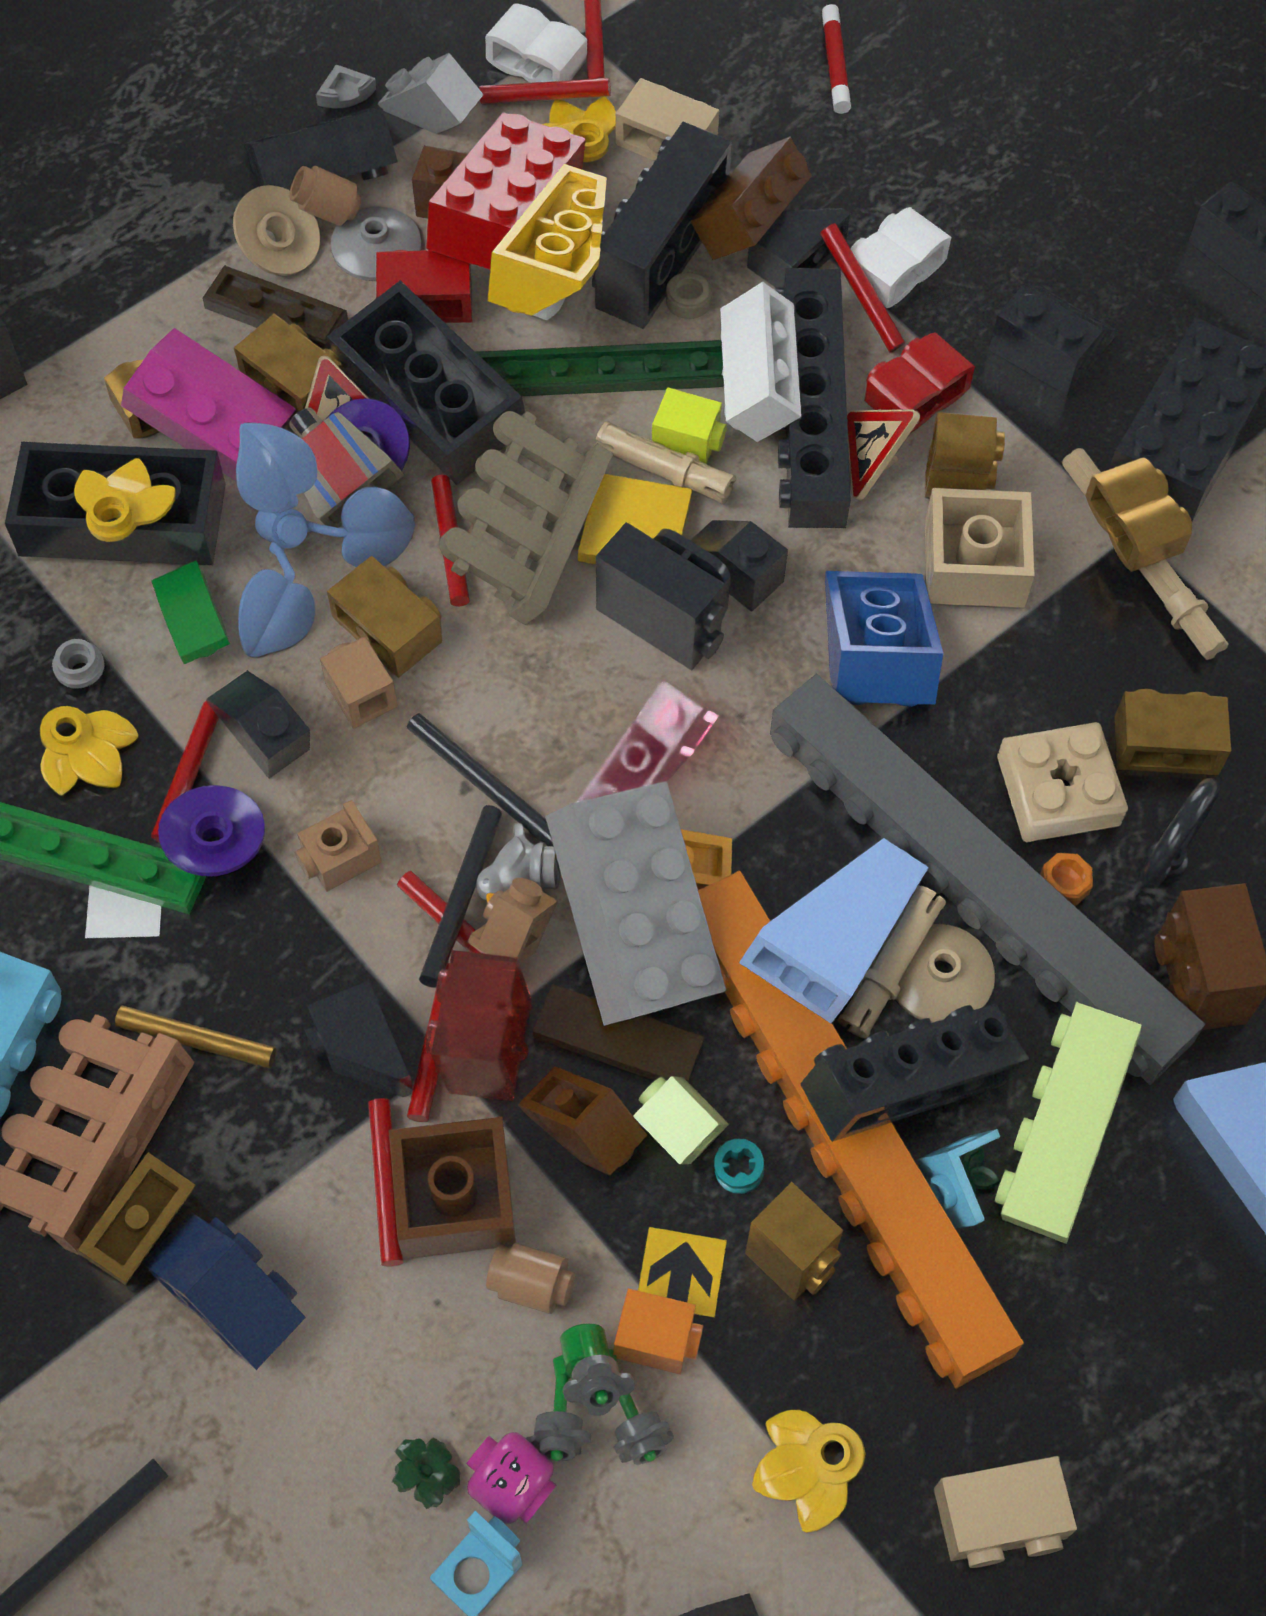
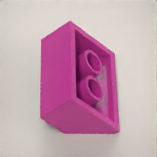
M173 328L149 351L125 385L121 402L123 408L184 448L217 450L222 472L235 481L240 446V425L243 423H264L284 429L296 412V408L176 328Z

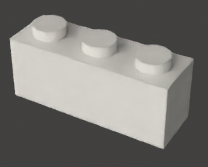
M761 282L720 308L723 353L722 375L724 378L725 395L724 414L726 422L756 442L801 417L794 304L764 282Z

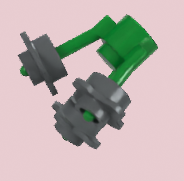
M586 1323L573 1326L564 1331L560 1336L562 1355L553 1359L556 1377L554 1409L551 1412H545L536 1417L534 1435L526 1437V1439L551 1461L571 1460L576 1455L581 1454L582 1445L591 1443V1434L582 1430L583 1420L579 1416L567 1412V1401L579 1402L587 1407L590 1415L600 1416L608 1413L619 1400L627 1418L615 1430L618 1443L614 1446L617 1454H620L621 1462L626 1463L633 1460L634 1464L640 1465L652 1462L666 1451L665 1445L674 1439L672 1431H668L670 1429L668 1422H661L657 1412L651 1411L639 1414L630 1394L635 1387L634 1378L629 1373H621L614 1350L608 1348L604 1328L597 1324Z

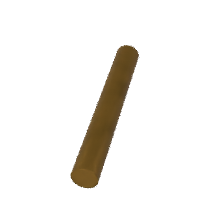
M126 1006L119 1008L115 1018V1026L138 1033L143 1032L153 1037H157L158 1033L178 1040L182 1045L266 1068L272 1067L276 1057V1047Z

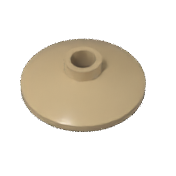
M273 185L260 186L249 191L239 201L235 209L233 229L236 241L249 261L261 270L280 276L299 273L313 262L319 250L320 230L316 217L300 210L298 203L290 200V190ZM266 230L274 234L276 242L270 239Z
M932 924L898 983L900 992L896 1000L912 1016L919 1020L930 1018L932 1023L945 1019L950 1013L963 1006L971 1005L974 1010L982 1008L987 1004L994 988L995 971L992 959L984 945L967 931L951 925ZM937 961L948 962L952 965L953 971L942 973L936 969L934 963Z

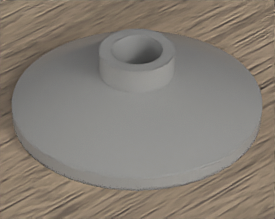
M369 207L358 210L357 215L352 221L346 220L343 225L336 226L331 238L332 255L337 265L347 274L367 281H376V252L396 250L420 251L422 245L420 231L415 222L404 213L386 207Z

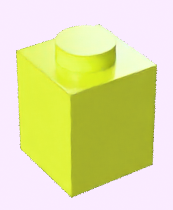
M667 387L652 423V441L684 455L687 452L699 456L700 462L707 464L712 450L717 452L721 450L726 435L727 424L720 422L722 402Z

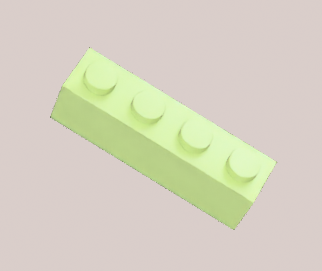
M1076 1002L1071 1017L1061 1014L1051 1041L1052 1046L1060 1048L1053 1068L1042 1066L1032 1097L1041 1100L1034 1120L1024 1117L1013 1149L1023 1152L1016 1173L1005 1170L995 1197L996 1203L1004 1205L1001 1212L1002 1220L1067 1244L1139 1039L1141 1024Z

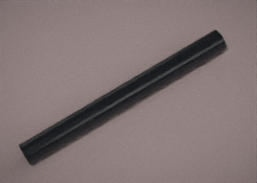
M418 713L410 719L407 724V729L519 824H523V827L538 840L545 842L547 846H553L546 818L422 714Z
M486 805L481 811L419 977V981L427 987L437 988L440 986L476 888L477 877L483 869L502 817L501 810L495 806Z
M154 1458L0 1595V1616H14L168 1477L167 1473Z

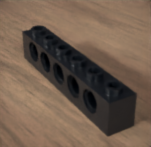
M785 268L783 287H775V291L794 304L801 417L781 428L786 429V439H779L778 468L787 469V479H780L779 508L788 509V528H846L851 499L841 269Z

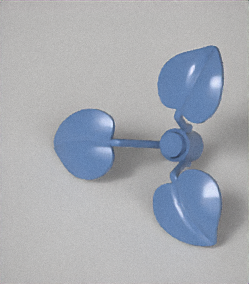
M243 423L239 429L240 446L236 464L237 488L244 502L251 508L259 510L255 519L256 530L263 539L272 542L269 550L276 555L284 571V577L271 569L259 571L250 579L242 593L238 617L240 641L246 655L259 657L289 648L301 641L311 629L315 617L313 595L306 586L293 583L295 572L284 552L285 548H294L300 545L306 538L307 532L344 537L342 556L347 563L357 567L372 555L385 566L395 560L405 550L411 540L415 521L414 515L395 494L380 487L362 488L354 492L347 499L341 512L344 528L331 527L306 520L302 513L292 508L298 505L296 494L308 491L317 479V462L312 449L303 439L286 429L264 423Z

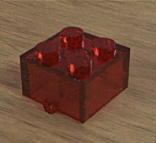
M452 950L449 968L441 969L438 976L436 996L437 1001L441 1002L438 1021L431 1020L428 1025L426 1052L431 1054L435 1062L436 1073L441 1075L449 1094L513 1101L520 1062L529 1053V1048L524 1040L532 1003L518 957ZM516 1046L522 1047V1052L515 1051Z

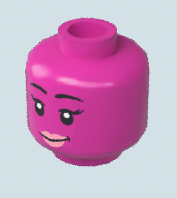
M517 1432L506 1434L499 1442L488 1436L466 1463L475 1471L468 1481V1494L504 1524H512L519 1518L527 1524L557 1486L550 1480L554 1471L553 1462Z

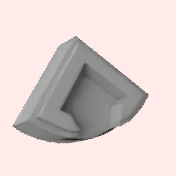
M335 65L316 94L317 104L326 108H346L359 104L370 97L376 90L375 78Z

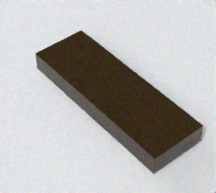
M226 265L223 266L202 298L205 309L256 328L270 316L276 314L289 325H298L307 334L309 340L322 350L331 349L327 336L348 321L347 310Z
M554 984L551 985L533 1029V1038L654 1081L660 1077L667 1081L671 1076L683 1077L689 1083L704 1044V1036L643 1015L604 1026L597 999Z

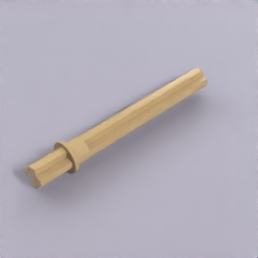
M1081 448L1075 449L1062 462L1063 467L1084 495L1092 475L1101 473L1088 454ZM1166 559L1139 569L1173 617L1171 621L1172 626L1177 630L1183 629L1206 660L1214 658L1217 652L1227 648L1228 642L1205 613L1208 609V604L1204 600H1197Z

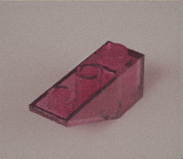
M662 679L577 802L668 781L691 756L718 715L680 687Z

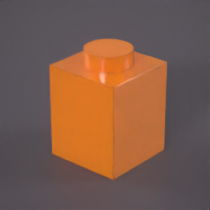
M628 1288L614 1342V1355L620 1360L681 1375L684 1359L696 1360L704 1325L693 1323L696 1305Z

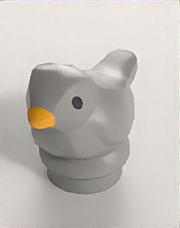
M514 824V838L499 852L493 865L485 868L477 877L476 888L478 894L487 902L497 891L502 890L505 892L508 890L515 878L532 880L542 888L543 892L545 888L557 889L560 879V867L554 846H547L545 842L533 845L526 839L523 824Z

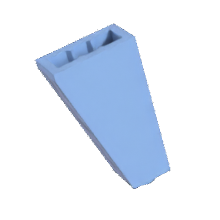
M883 838L762 927L739 963L829 1023H832L854 994L928 867L906 851Z
M1266 1062L1185 1081L1173 1098L1176 1109L1266 1234Z

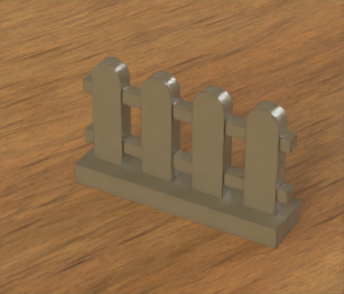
M508 411L503 413L493 425V432L496 438L507 445L505 453L503 454L495 449L487 450L477 459L475 464L479 477L490 484L487 492L478 488H471L459 498L457 503L461 516L472 523L469 531L467 532L459 527L451 528L441 537L439 548L444 557L454 562L451 571L460 576L469 571L497 588L494 596L503 602H506L510 597L514 598L515 602L509 616L526 625L546 610L613 453L597 443L586 454L582 455L576 451L578 445L576 441L568 437L562 442L534 424L537 417L526 411L520 416L515 412ZM519 455H523L549 472L547 479H543L517 462ZM562 480L567 483L564 491L559 489ZM502 493L507 494L531 509L532 512L529 519L499 501ZM545 518L550 521L547 529L542 527ZM484 532H488L514 548L515 551L510 558L482 541ZM528 557L533 560L529 569L524 566Z

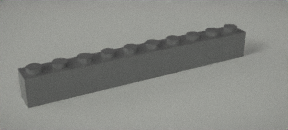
M817 673L773 709L770 735L776 747L788 757L794 756L807 768L809 776L816 785L823 790L830 789L844 802L847 812L855 821L860 824L867 823L881 836V840L885 838L926 865L928 869L921 879L923 883L937 894H944L957 906L959 915L969 926L974 929L983 930L996 942L999 953L1013 965L1022 966L1035 978L1037 987L1048 999L1054 1002H1061L1071 1013H1073L1076 1002L1142 1025L1140 1036L1127 1070L1128 1073L1136 1077L1141 1076L1151 1085L1195 1042L1206 1025Z

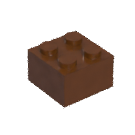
M1246 883L1181 891L1173 908L1167 913L1166 920L1154 940L1157 960L1161 966L1166 965L1170 983L1167 990L1206 1024L1202 1030L1247 1024L1266 997V953Z
M502 1117L389 1130L397 1237L403 1259L494 1249L499 1245L511 1247L516 1243Z

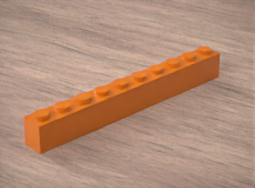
M741 871L698 890L726 987L725 993L733 1005V1008L730 1009L732 1020L743 1038L751 1036L760 1052L756 1055L757 1062L770 1084L777 1081L787 1099L783 1101V1105L789 1120L797 1130L804 1128L814 1144L810 1150L818 1170L825 1178L832 1176L839 1187L842 1195L838 1199L846 1218L854 1227L860 1224L871 1242L867 1245V1251L875 1268L882 1276L889 1273L900 1292L896 1295V1301L904 1318L911 1326L918 1324L929 1342V1345L925 1347L926 1353L935 1371L942 1378L949 1376L954 1387L958 1388L1015 1357L1024 1342L893 1124L888 1123L834 1142L830 1140L800 1083L815 1066L813 1060L822 1051L838 1044H842L845 1049L847 1048L832 1023H829L739 963L762 927L770 922Z

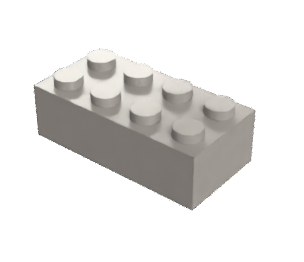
M667 781L574 802L545 816L604 1026L726 991Z

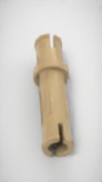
M608 421L604 422L596 436L598 441L595 445L598 443L611 451L613 456L672 481L673 486L690 488L721 504L727 502L733 491L734 485L732 484L736 481L735 475L700 462L699 456L687 452L684 455L673 451L661 444L626 431Z
M917 886L843 1014L837 1019L842 1027H847L850 1024L851 1026L847 1031L861 1038H868L887 1001L896 999L900 992L898 983L939 912L946 905V901L941 896H937L935 901L932 900L936 894L933 890Z

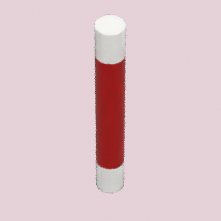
M830 4L822 9L833 107L836 113L843 114L851 109L839 8L836 5Z

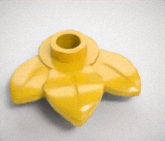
M607 97L595 100L586 111L561 99H556L549 113L550 123L542 125L561 127L568 130L571 134L586 138L583 162H592L602 158L608 151V135L616 128V111Z
M135 458L117 469L107 479L94 471L83 470L76 482L74 495L77 503L87 512L86 523L90 533L99 540L114 542L128 537L135 530L136 526L151 524L164 517L175 501L176 490L173 486L169 485L151 486L146 467L139 458ZM112 518H118L115 521L107 522Z
M71 706L54 708L44 716L40 725V738L46 747L40 764L43 778L59 795L66 794L76 784L78 778L95 786L118 788L122 778V763L117 749L134 743L138 739V733L127 719L111 711L101 710L85 714L80 709ZM70 723L76 728V732L71 736L64 737L56 729L60 724Z
M801 1410L781 1412L766 1421L767 1431L777 1447L768 1452L759 1462L754 1473L752 1487L756 1492L771 1499L785 1501L796 1499L797 1514L802 1530L806 1533L818 1531L838 1518L846 1508L848 1482L858 1475L864 1464V1444L857 1432L847 1425L841 1423H827L823 1425L810 1413ZM837 1441L844 1448V1458L840 1463L831 1465L824 1457V1450L829 1443Z

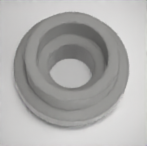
M72 639L66 641L57 649L52 667L56 678L63 685L70 688H84L100 678L104 670V659L101 651L92 643L82 639ZM78 663H86L82 668L72 669Z

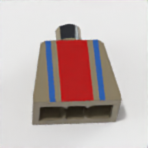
M305 408L296 413L290 420L289 426L309 445L315 455L317 479L315 484L304 494L314 514L327 526L339 528L343 525L341 519L343 506L347 499L357 490L365 487L388 489L405 475L385 452L340 412L333 413L326 420L322 421L312 408Z

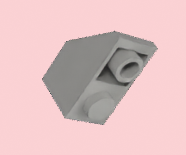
M448 53L433 61L430 57H426L409 72L405 68L399 70L386 83L385 86L389 91L380 100L378 105L387 113L437 134L461 124L484 94L451 54Z

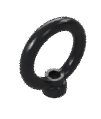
M1206 778L1195 787L1160 840L1148 849L1143 860L1144 868L1140 875V881L1145 888L1154 889L1160 884L1174 883L1184 874L1188 865L1186 849L1207 818L1220 794V784L1216 779Z

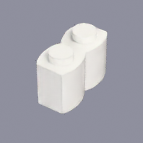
M513 4L486 35V59L499 70L513 76H523L529 83L572 80L586 63L587 38L573 26L555 21L550 22L535 8L522 4Z
M908 207L898 214L892 213L888 215L881 223L878 232L866 239L860 238L854 243L851 250L881 302L886 308H889L901 301L917 283L927 279L945 262L951 237L911 207Z

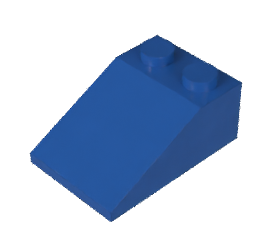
M826 571L825 593L829 673L832 688L853 705H864L867 703H896L901 706L935 704L944 653L923 574Z

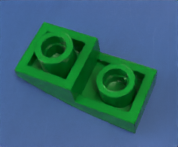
M197 560L151 580L167 627L184 664L198 658L208 657L218 649L230 644L222 617L213 602L205 575Z

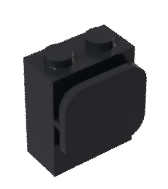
M625 522L596 555V610L692 671L703 657L711 658L723 641L724 633L721 632V625L724 615L728 610L730 573L717 557L671 529L660 530L653 539Z

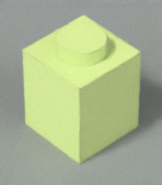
M671 1076L667 1081L663 1077L655 1080L639 1097V1101L643 1106L633 1115L679 1164H691L729 1125L683 1077Z

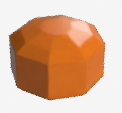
M1057 853L1043 865L1040 875L1074 906L1085 899L1093 887L1092 867L1078 854Z

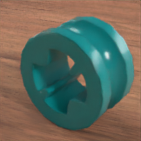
M733 1139L725 1142L718 1149L714 1159L717 1180L724 1189L732 1193L745 1194L753 1191L760 1185L764 1177V1158L761 1150L753 1142L746 1139ZM746 1155L751 1158L749 1160V1169L753 1170V1172L749 1176L740 1172L733 1178L727 1174L730 1172L729 1163L725 1162L729 1157L740 1160Z

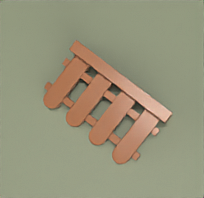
M96 1014L90 1023L75 1019L67 1022L61 1028L59 1042L71 1056L62 1070L53 1066H46L36 1071L30 1083L31 1090L43 1101L34 1118L25 1114H16L8 1118L2 1127V1138L14 1149V1152L5 1167L0 1165V1211L3 1207H6L31 1218L32 1220L28 1227L33 1232L44 1237L48 1233L64 1249L80 1255L78 1253L80 1245L127 1182L194 1064V1061L178 1040L158 1033L154 1039L153 1036L141 1032L137 1041L109 1031L111 1023L106 1018ZM89 1062L117 1073L109 1089L80 1077ZM61 1109L89 1120L80 1137L52 1126ZM32 1157L61 1169L52 1186L23 1175Z

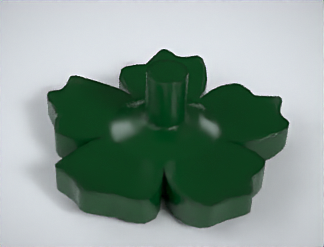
M420 1438L415 1440L405 1439L395 1450V1453L402 1461L395 1466L396 1474L392 1479V1483L397 1486L398 1492H406L415 1488L414 1499L422 1502L426 1509L438 1507L443 1502L444 1494L449 1495L454 1488L460 1485V1470L456 1466L449 1464L452 1454L443 1442L432 1438L425 1444Z

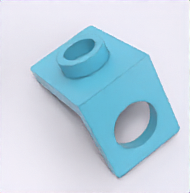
M997 1129L966 1136L917 1159L924 1178L955 1229L974 1226L985 1220L959 1156L999 1138L1000 1135Z
M474 1511L467 1519L470 1529L468 1535L430 1576L431 1581L467 1616H478L522 1566L520 1553L515 1549L521 1542L520 1539L496 1516L487 1522L479 1513ZM468 1558L480 1559L489 1569L488 1584L481 1592L476 1594L463 1593L454 1582V1573L457 1566Z

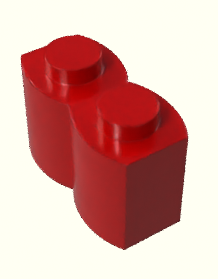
M931 333L922 339L915 338L905 346L899 357L887 363L882 361L869 372L866 379L867 386L864 401L874 410H914L918 412L920 418L911 432L926 423L937 411L949 407L970 389L975 366L937 333Z

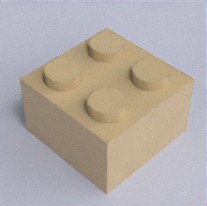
M932 488L925 518L926 588L931 604L1025 608L1035 576L1031 492Z

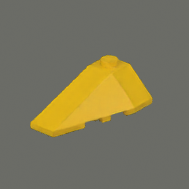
M566 164L561 167L493 250L488 302L503 306L511 312L532 316L582 289L599 266L607 177Z

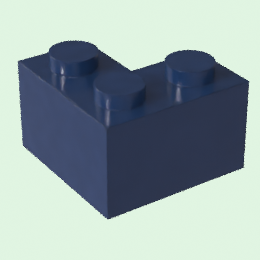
M191 1212L141 1262L179 1302L198 1315L233 1353L255 1370L266 1361L306 1318L291 1302L298 1294L295 1289L274 1270L266 1275L256 1264L263 1257L260 1251L241 1233L238 1232L235 1235L216 1217L208 1224Z

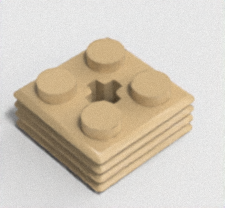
M1095 722L1019 735L1002 740L997 757L1023 841L1031 842L1121 825L1128 806L1102 727L1099 723ZM1053 778H1062V779L1068 781L1071 785H1070V786H1064V783H1063V781H1062L1061 779H1053Z

